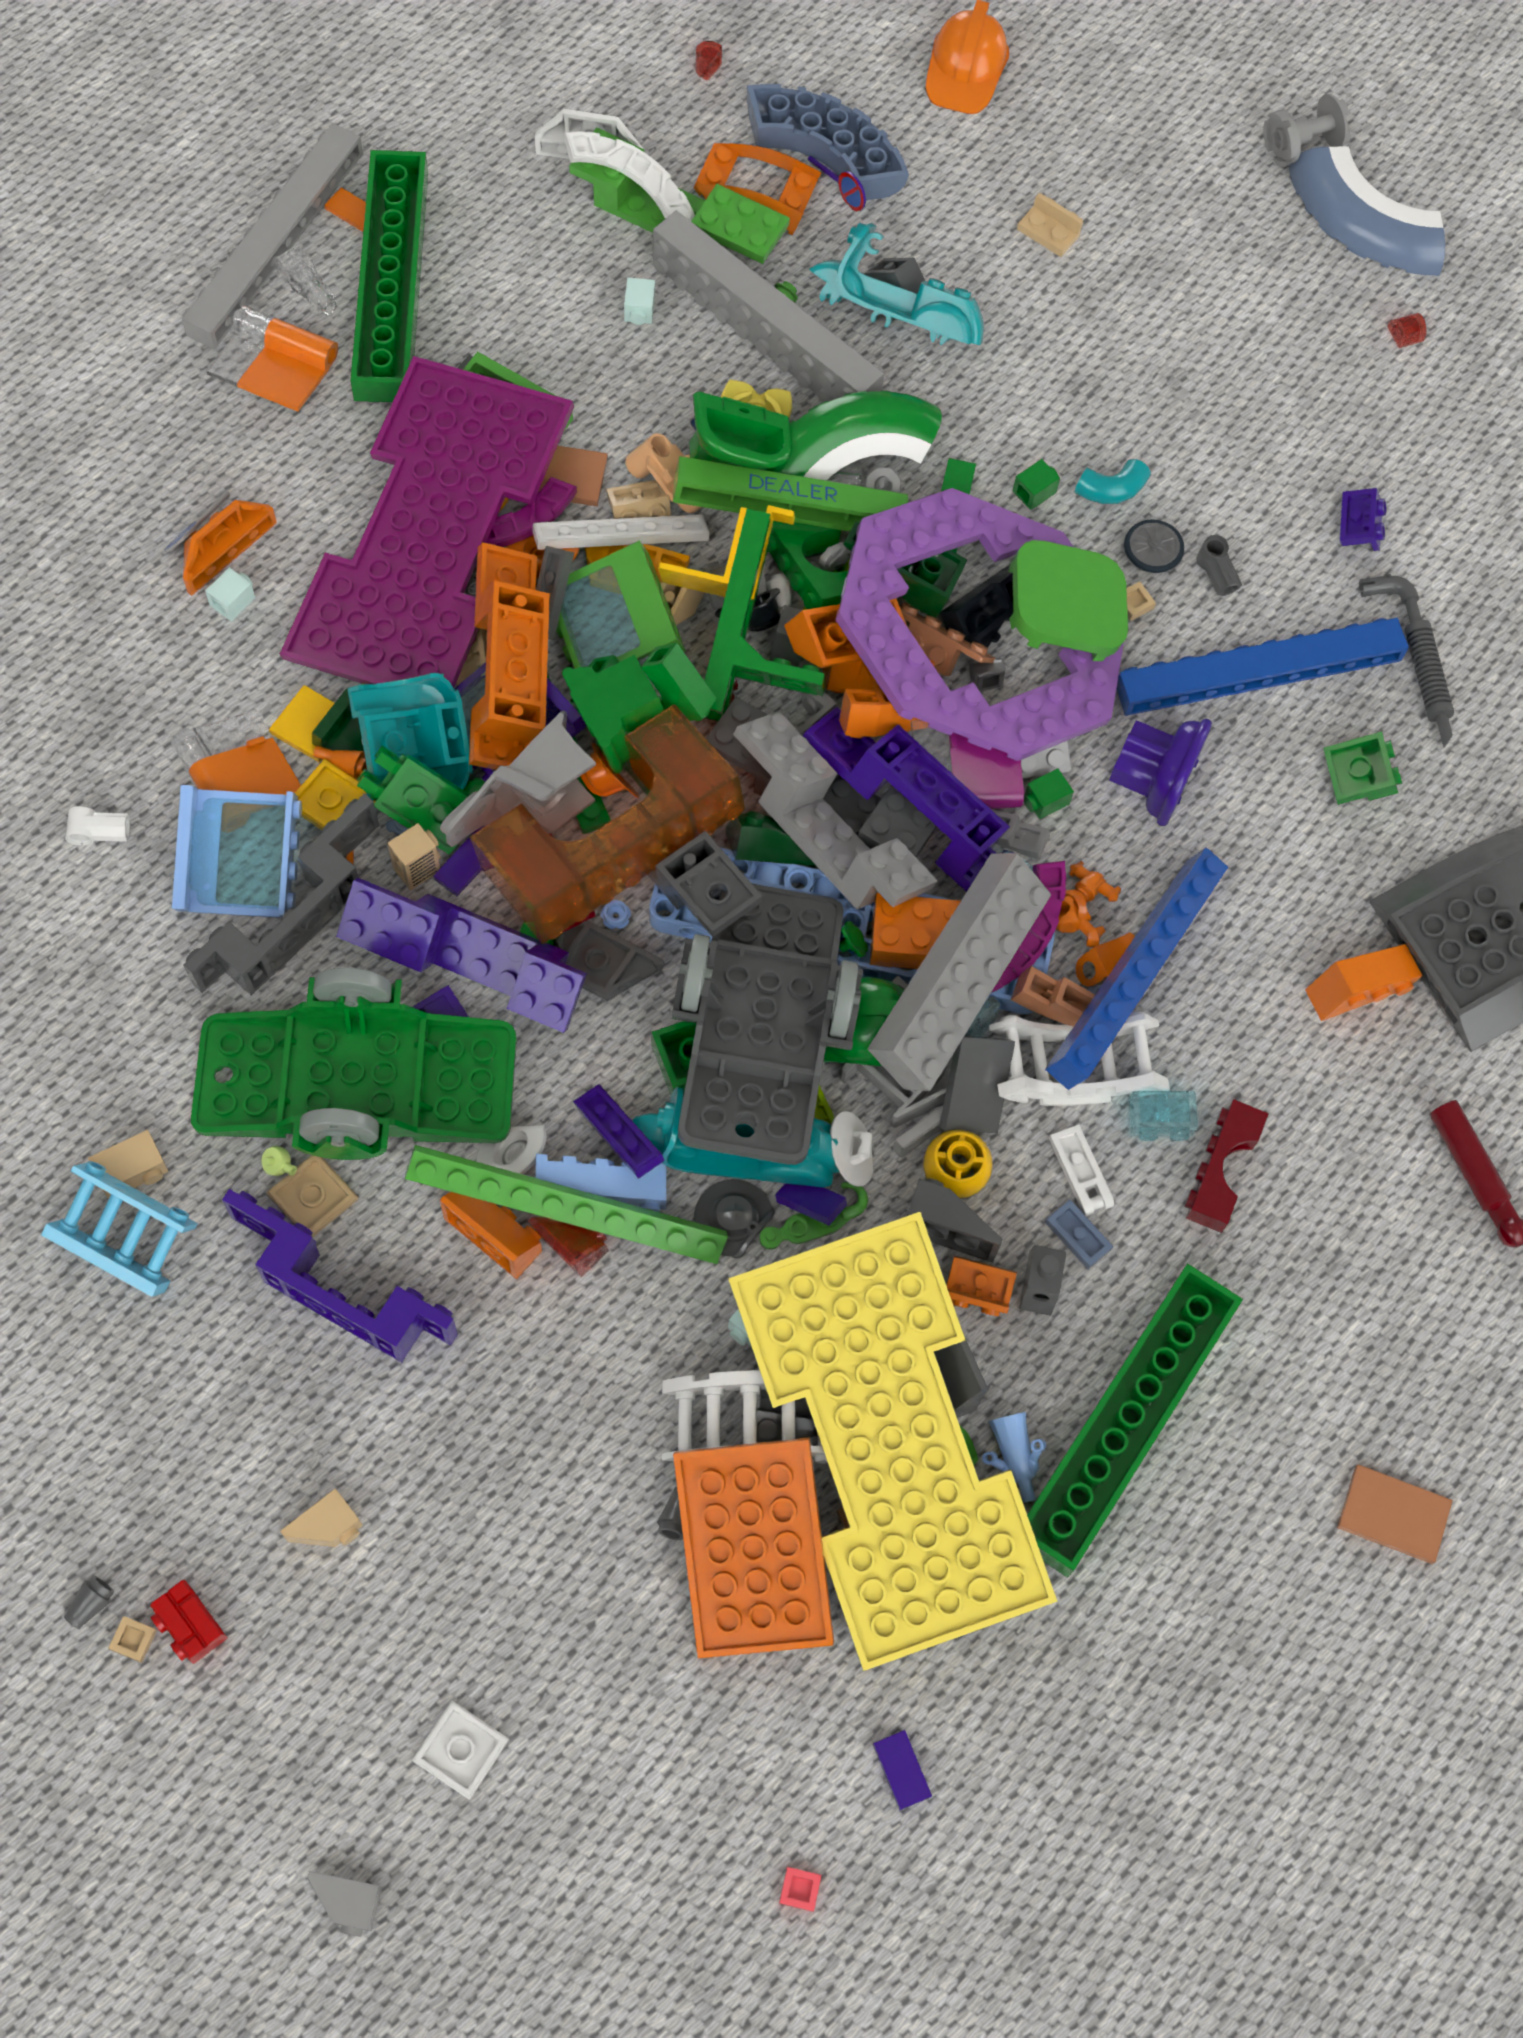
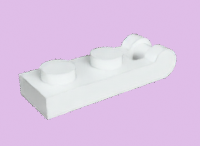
M1080 1125L1050 1135L1049 1141L1077 1200L1080 1211L1087 1217L1094 1214V1210L1099 1208L1106 1210L1114 1207L1112 1194ZM1095 1188L1097 1196L1089 1198L1086 1191Z

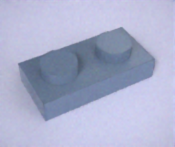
M1068 1200L1045 1221L1048 1227L1088 1270L1114 1247L1071 1200Z

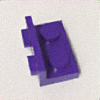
M1377 488L1343 492L1340 542L1342 546L1371 543L1374 551H1380V542L1385 539V526L1382 523V516H1386L1387 507L1385 498H1380Z

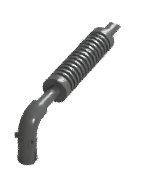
M1388 573L1380 577L1360 579L1359 589L1360 591L1363 590L1361 597L1389 593V595L1398 594L1402 604L1406 605L1410 624L1405 627V634L1427 717L1430 722L1437 721L1442 744L1445 748L1453 736L1449 718L1454 715V708L1447 688L1431 623L1428 620L1421 619L1417 604L1419 596L1416 588L1409 580L1400 576H1391Z

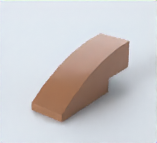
M1031 966L1018 977L1010 1000L1042 1016L1074 1027L1095 994L1065 977L1057 981Z

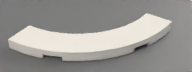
M574 131L565 132L563 135L571 163H594L623 173L639 184L651 196L665 219L675 210L690 221L694 218L695 214L683 191L680 192L670 179L672 176L645 152L625 141L603 137L599 133Z

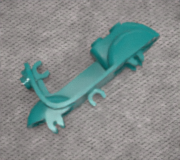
M859 223L857 227L852 226L847 239V243L851 245L842 261H823L809 268L812 273L826 282L819 295L821 302L827 298L830 305L841 301L842 298L848 299L860 306L873 310L874 312L870 317L871 322H876L878 314H883L886 317L884 327H889L892 324L893 318L929 330L931 342H934L936 338H940V345H943L950 339L966 344L981 345L983 343V317L978 303L974 298L970 297V291L958 287L954 291L945 288L944 282L929 278V281L921 282L918 293H914L867 276L858 270L859 263L866 251L872 255L879 253L878 249L871 246V240L873 238L878 240L884 238L881 233L874 232L877 226L873 223L867 225Z
M676 1087L671 1093L670 1101L666 1102L665 1108H659L658 1113L641 1114L633 1118L635 1125L662 1154L665 1160L662 1163L674 1170L702 1175L815 1187L830 1186L833 1181V1174L839 1173L832 1153V1140L836 1146L838 1141L831 1138V1124L817 1118L813 1120L806 1159L796 1165L691 1148L684 1145L678 1137L683 1088ZM740 1124L735 1128L736 1133L741 1137H750L754 1134L753 1128L747 1124Z

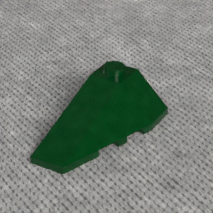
M856 521L843 544L851 552L856 541V532L860 523ZM948 550L898 568V572L909 586L906 594L901 597L912 607L937 618L948 601L967 559Z
M749 811L746 814L736 813L726 827L725 833L735 860L816 866L779 824L769 816L755 811Z

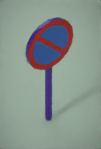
M812 156L808 157L809 162L839 184L841 196L852 210L856 212L863 210L866 204L865 192L861 182L853 173L845 171L840 176H837Z

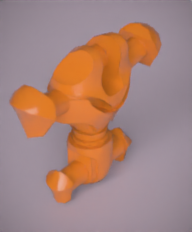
M1080 861L1070 866L1069 875L1072 877L1076 876L1080 881L1076 883L1074 890H1066L1056 930L1061 933H1074L1080 930L1087 937L1086 946L1093 948L1099 945L1100 938L1106 930L1103 926L1095 928L1089 922L1091 916L1087 910V902L1093 901L1098 893L1107 897L1108 901L1115 902L1118 900L1121 888L1119 886L1116 888L1106 883L1101 873L1087 870L1083 867L1084 862Z

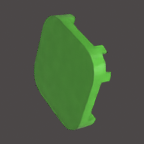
M1032 540L1022 545L1011 561L1008 572L1013 573L1014 612L1009 619L1011 629L1017 628L1020 634L1029 640L1027 645L1036 649L1043 642L1092 653V661H1103L1107 656L1115 654L1126 640L1128 634L1126 580L1119 565L1100 553L1052 542Z

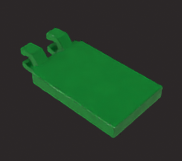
M381 745L375 754V762L389 771L388 774L381 781L376 775L364 769L357 779L359 781L357 786L371 795V798L374 799L375 808L408 829L419 823L425 832L430 830L438 841L439 845L437 847L450 855L457 844L453 847L449 846L446 841V835L440 830V827L445 818L470 794L411 755L407 754L405 756L401 754L398 757L393 751Z

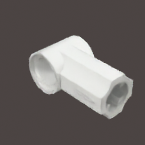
M81 806L69 809L65 837L68 843L73 845H81V843L83 845H91L94 841L127 842L130 833L128 813H96L91 808Z

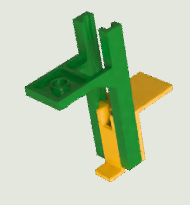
M768 505L765 513L741 507L724 576L659 562L658 570L663 583L725 597L704 680L717 699L711 706L710 713L704 719L719 721L730 706L736 678L823 697L826 687L825 673H821L820 668L811 665H803L802 668L790 666V661L781 658H773V661L765 660L746 642L773 531V520L793 525L795 514L792 510Z

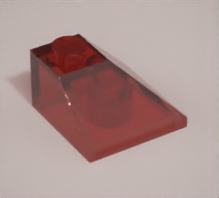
M532 1216L528 1220L540 1237L581 1278L609 1251L604 1243L608 1238L603 1233L549 1218Z

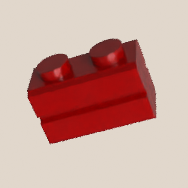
M185 1579L181 1580L150 1605L155 1612L150 1617L162 1634L167 1630L175 1641L170 1646L181 1661L188 1658L190 1662L195 1664L228 1638Z

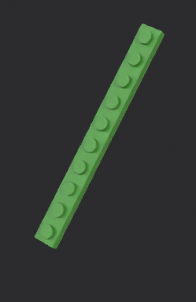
M418 1145L414 1146L405 1172V1179L714 1264L718 1263L728 1238L727 1231Z

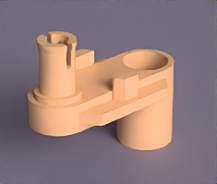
M655 433L630 452L625 462L628 471L636 478L643 479L652 474L673 502L674 475L679 456L690 458V455L684 456L677 445L671 444L664 435ZM677 503L687 513H695L702 508Z

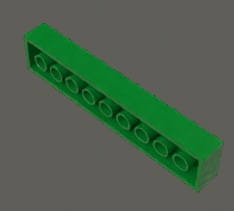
M370 150L350 379L354 401L392 403L413 356H415L428 187L426 152Z
M1188 1263L1174 1282L1027 1514L1043 1562L1067 1578L1076 1569L1243 1301V1298Z

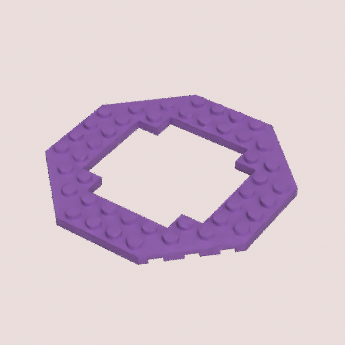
M954 488L861 519L857 528V537L852 548L849 570L844 581L841 594L842 599L835 620L899 716L909 720L913 717L927 722L928 727L951 735L953 732L968 738L967 742L987 750H991L993 747L1007 753L1008 758L1016 761L1102 727L1110 721L1124 643L1115 654L1107 656L1103 661H1092V653L1063 647L1058 655L1070 671V675L989 706L974 682L952 691L949 690L889 601L905 595L909 589V586L897 570L903 566L977 540L981 542L994 563L1016 555L1024 543L1032 540L1074 547L1064 532Z

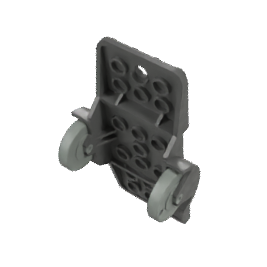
M752 884L763 896L761 904L712 937L711 942L709 936L695 934L693 939L686 938L671 1019L697 1024L680 1114L678 1137L684 1145L691 1148L796 1165L802 1163L808 1154L826 1046L852 1050V1039L861 997V990L859 989L863 969H858L857 962L843 960L841 965H838L837 958L844 912L843 906L839 901L825 896ZM721 889L719 900L727 896L726 891ZM740 1124H747L753 1128L754 1134L750 1137H741L736 1133L735 1128Z

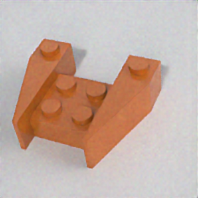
M863 661L829 666L822 669V673H825L826 689L835 693H844L839 721L845 736L852 738L883 736L897 725H900L906 732L930 728L927 722L913 717L909 720L899 716Z

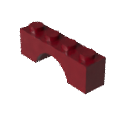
M1235 1099L1232 1100L1228 1108H1221L1215 1123L1221 1126L1218 1135H1211L1205 1152L1210 1153L1207 1163L1201 1162L1195 1179L1200 1181L1196 1191L1190 1190L1184 1207L1189 1209L1186 1219L1217 1232H1223L1229 1223L1238 1198L1224 1178V1159L1234 1152L1254 1149L1260 1139L1269 1113Z

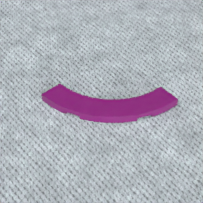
M550 476L544 487L537 493L533 505L528 504L514 513L511 511L496 518L486 543L505 547L532 536L533 523L553 522L571 503L577 493V487Z
M1065 861L1032 865L1033 873L1051 893V896L992 992L1003 988V986L1020 977L1022 972L1036 962L1052 939L1059 922L1058 917L1062 901L1065 898Z

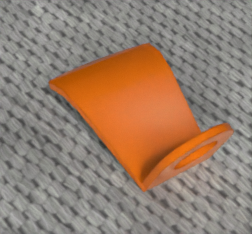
M1129 932L1119 938L1095 946L1078 959L1075 969L1078 980L1085 986H1094L1108 977L1135 935ZM1087 961L1092 962L1095 966V975L1092 979L1086 978L1083 973V966Z

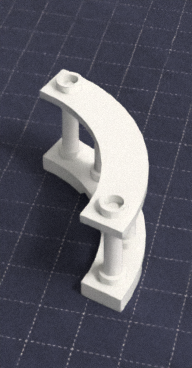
M1134 1012L1130 1014L1116 1035L1117 1037L1133 1033L1139 1066L1137 1076L1124 1079L1117 1078L1111 1043L1101 1058L1104 1080L1095 1083H1085L1083 1081L1068 1090L1061 1083L1049 1080L1048 1072L1045 1070L1047 1062L1044 1042H1064L1073 1026L1032 1022L1016 1015L1002 1017L1000 1022L989 1025V1029L991 1032L1006 1036V1039L1015 1041L1010 1065L1011 1077H1009V1081L997 1084L999 1096L1020 1103H1027L1028 1098L1040 1099V1105L1074 1106L1111 1103L1112 1096L1130 1094V1100L1170 1091L1168 1078L1152 1070L1145 1031L1158 1027L1159 1021L1145 1012ZM1019 1039L1031 1041L1036 1079L1024 1074Z
M760 1370L709 1373V1379L695 1381L694 1375L663 1380L662 1394L675 1395V1400L679 1401L678 1451L724 1447L720 1446V1397L724 1396L725 1391L740 1390V1394L743 1395V1444L757 1443V1395L760 1394V1390H766ZM704 1394L707 1397V1447L691 1449L692 1401L695 1400V1396ZM795 1401L782 1405V1440L795 1439ZM818 1436V1446H811L812 1458H815V1463L828 1464ZM676 1451L662 1453V1460L674 1461L673 1453Z

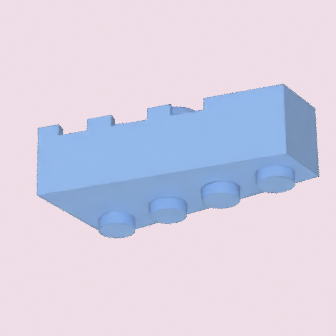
M536 1154L537 1179L657 1212L666 1210V1165L663 1163L638 1179L624 1162L621 1163V1166H615L613 1161L596 1158L594 1161L589 1162V1164L577 1161L575 1156H563L561 1161H547L548 1154Z

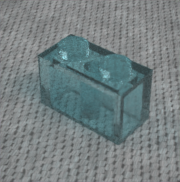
M1133 1091L1128 1099L1130 1137H1139L1142 1141H1153L1158 1139V1137H1170L1173 1141H1184L1192 1137L1198 1128L1195 1091Z

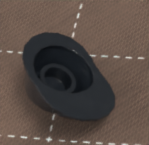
M779 588L768 590L756 596L748 630L764 631L779 623L781 613L776 600L780 593ZM722 608L715 611L716 617L720 618Z

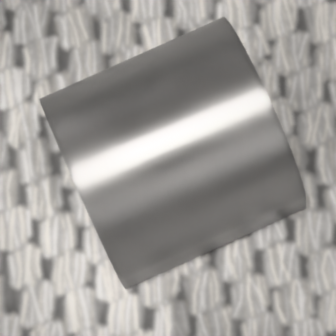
M996 657L993 663H972L969 666L970 678L980 692L1002 687L1006 668L1000 657Z

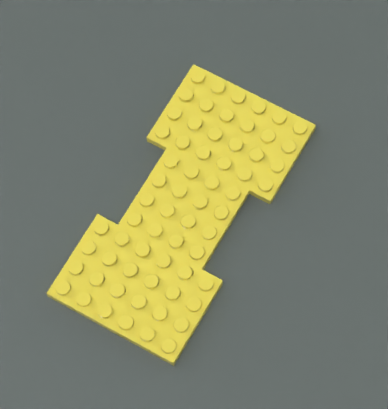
M921 1212L728 1278L772 1407L775 1408L805 1397L846 1514L849 1527L822 1536L824 1558L863 1671L1058 1602L1012 1471L1009 1469L978 1480L934 1354V1351L965 1341V1337Z

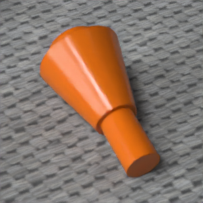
M316 746L313 751V757L321 760L326 759L356 780L364 769L367 770L364 751H333L321 746Z

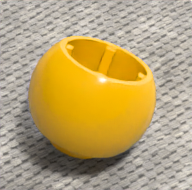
M956 1129L943 1132L932 1140L924 1155L923 1168L926 1179H934L943 1183L944 1187L951 1189L962 1199L977 1194L985 1187L992 1173L993 1161L990 1149L979 1136L973 1132ZM961 1154L967 1159V1163L958 1164L952 1159V1156ZM941 1165H944V1168L948 1174H946L943 1171V1169L940 1167ZM971 1169H974V1175L972 1177L961 1179V1177H964L967 1174H969Z

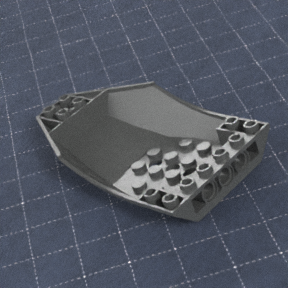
M1523 826L1513 828L1476 843L1425 869L1369 902L1398 946L1407 945L1423 975L1421 980L1470 1052L1523 1023V914L1520 911V904L1523 902ZM1506 916L1510 919L1512 926L1508 929H1501L1495 924V918ZM1474 930L1480 931L1485 936V942L1481 944L1471 942L1468 933Z

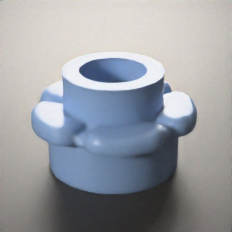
M612 900L602 908L601 918L604 920L603 924L607 928L622 929L628 925L631 911L622 901ZM613 914H618L619 916L614 918Z

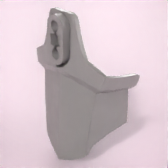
M561 711L530 742L510 766L501 765L488 778L479 791L469 795L445 818L440 830L446 835V841L449 846H455L483 825L493 830L499 829L509 833L511 837L520 840L526 845L549 833H552L553 837H555L556 832L595 802V798L577 778L596 766V762L566 731V711Z

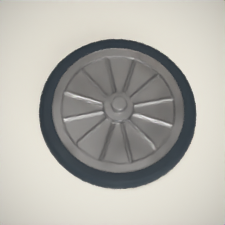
M1150 519L1138 522L1129 529L1124 540V549L1128 559L1136 567L1146 572L1162 573L1169 571L1179 564L1184 555L1185 547L1181 534L1172 525L1161 520Z

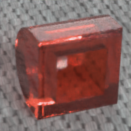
M703 41L696 47L695 71L699 77L707 81L722 65V45L714 41Z
M1420 313L1393 319L1387 326L1398 348L1424 342L1427 333L1425 320Z

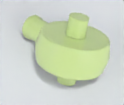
M272 1146L264 1151L262 1167L267 1174L280 1176L288 1173L292 1176L297 1172V1167L291 1164L290 1154L285 1148Z

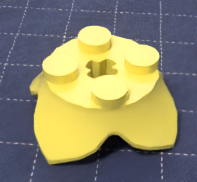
M730 379L721 394V398L724 396L763 407L768 411L786 415L789 418L792 412L791 392L788 390L775 388L769 389L763 394H758L746 382Z

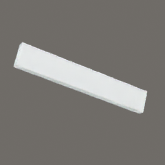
M702 514L533 523L532 531L538 550H543L546 546L562 549L631 545L639 540L642 544L709 541L710 534Z

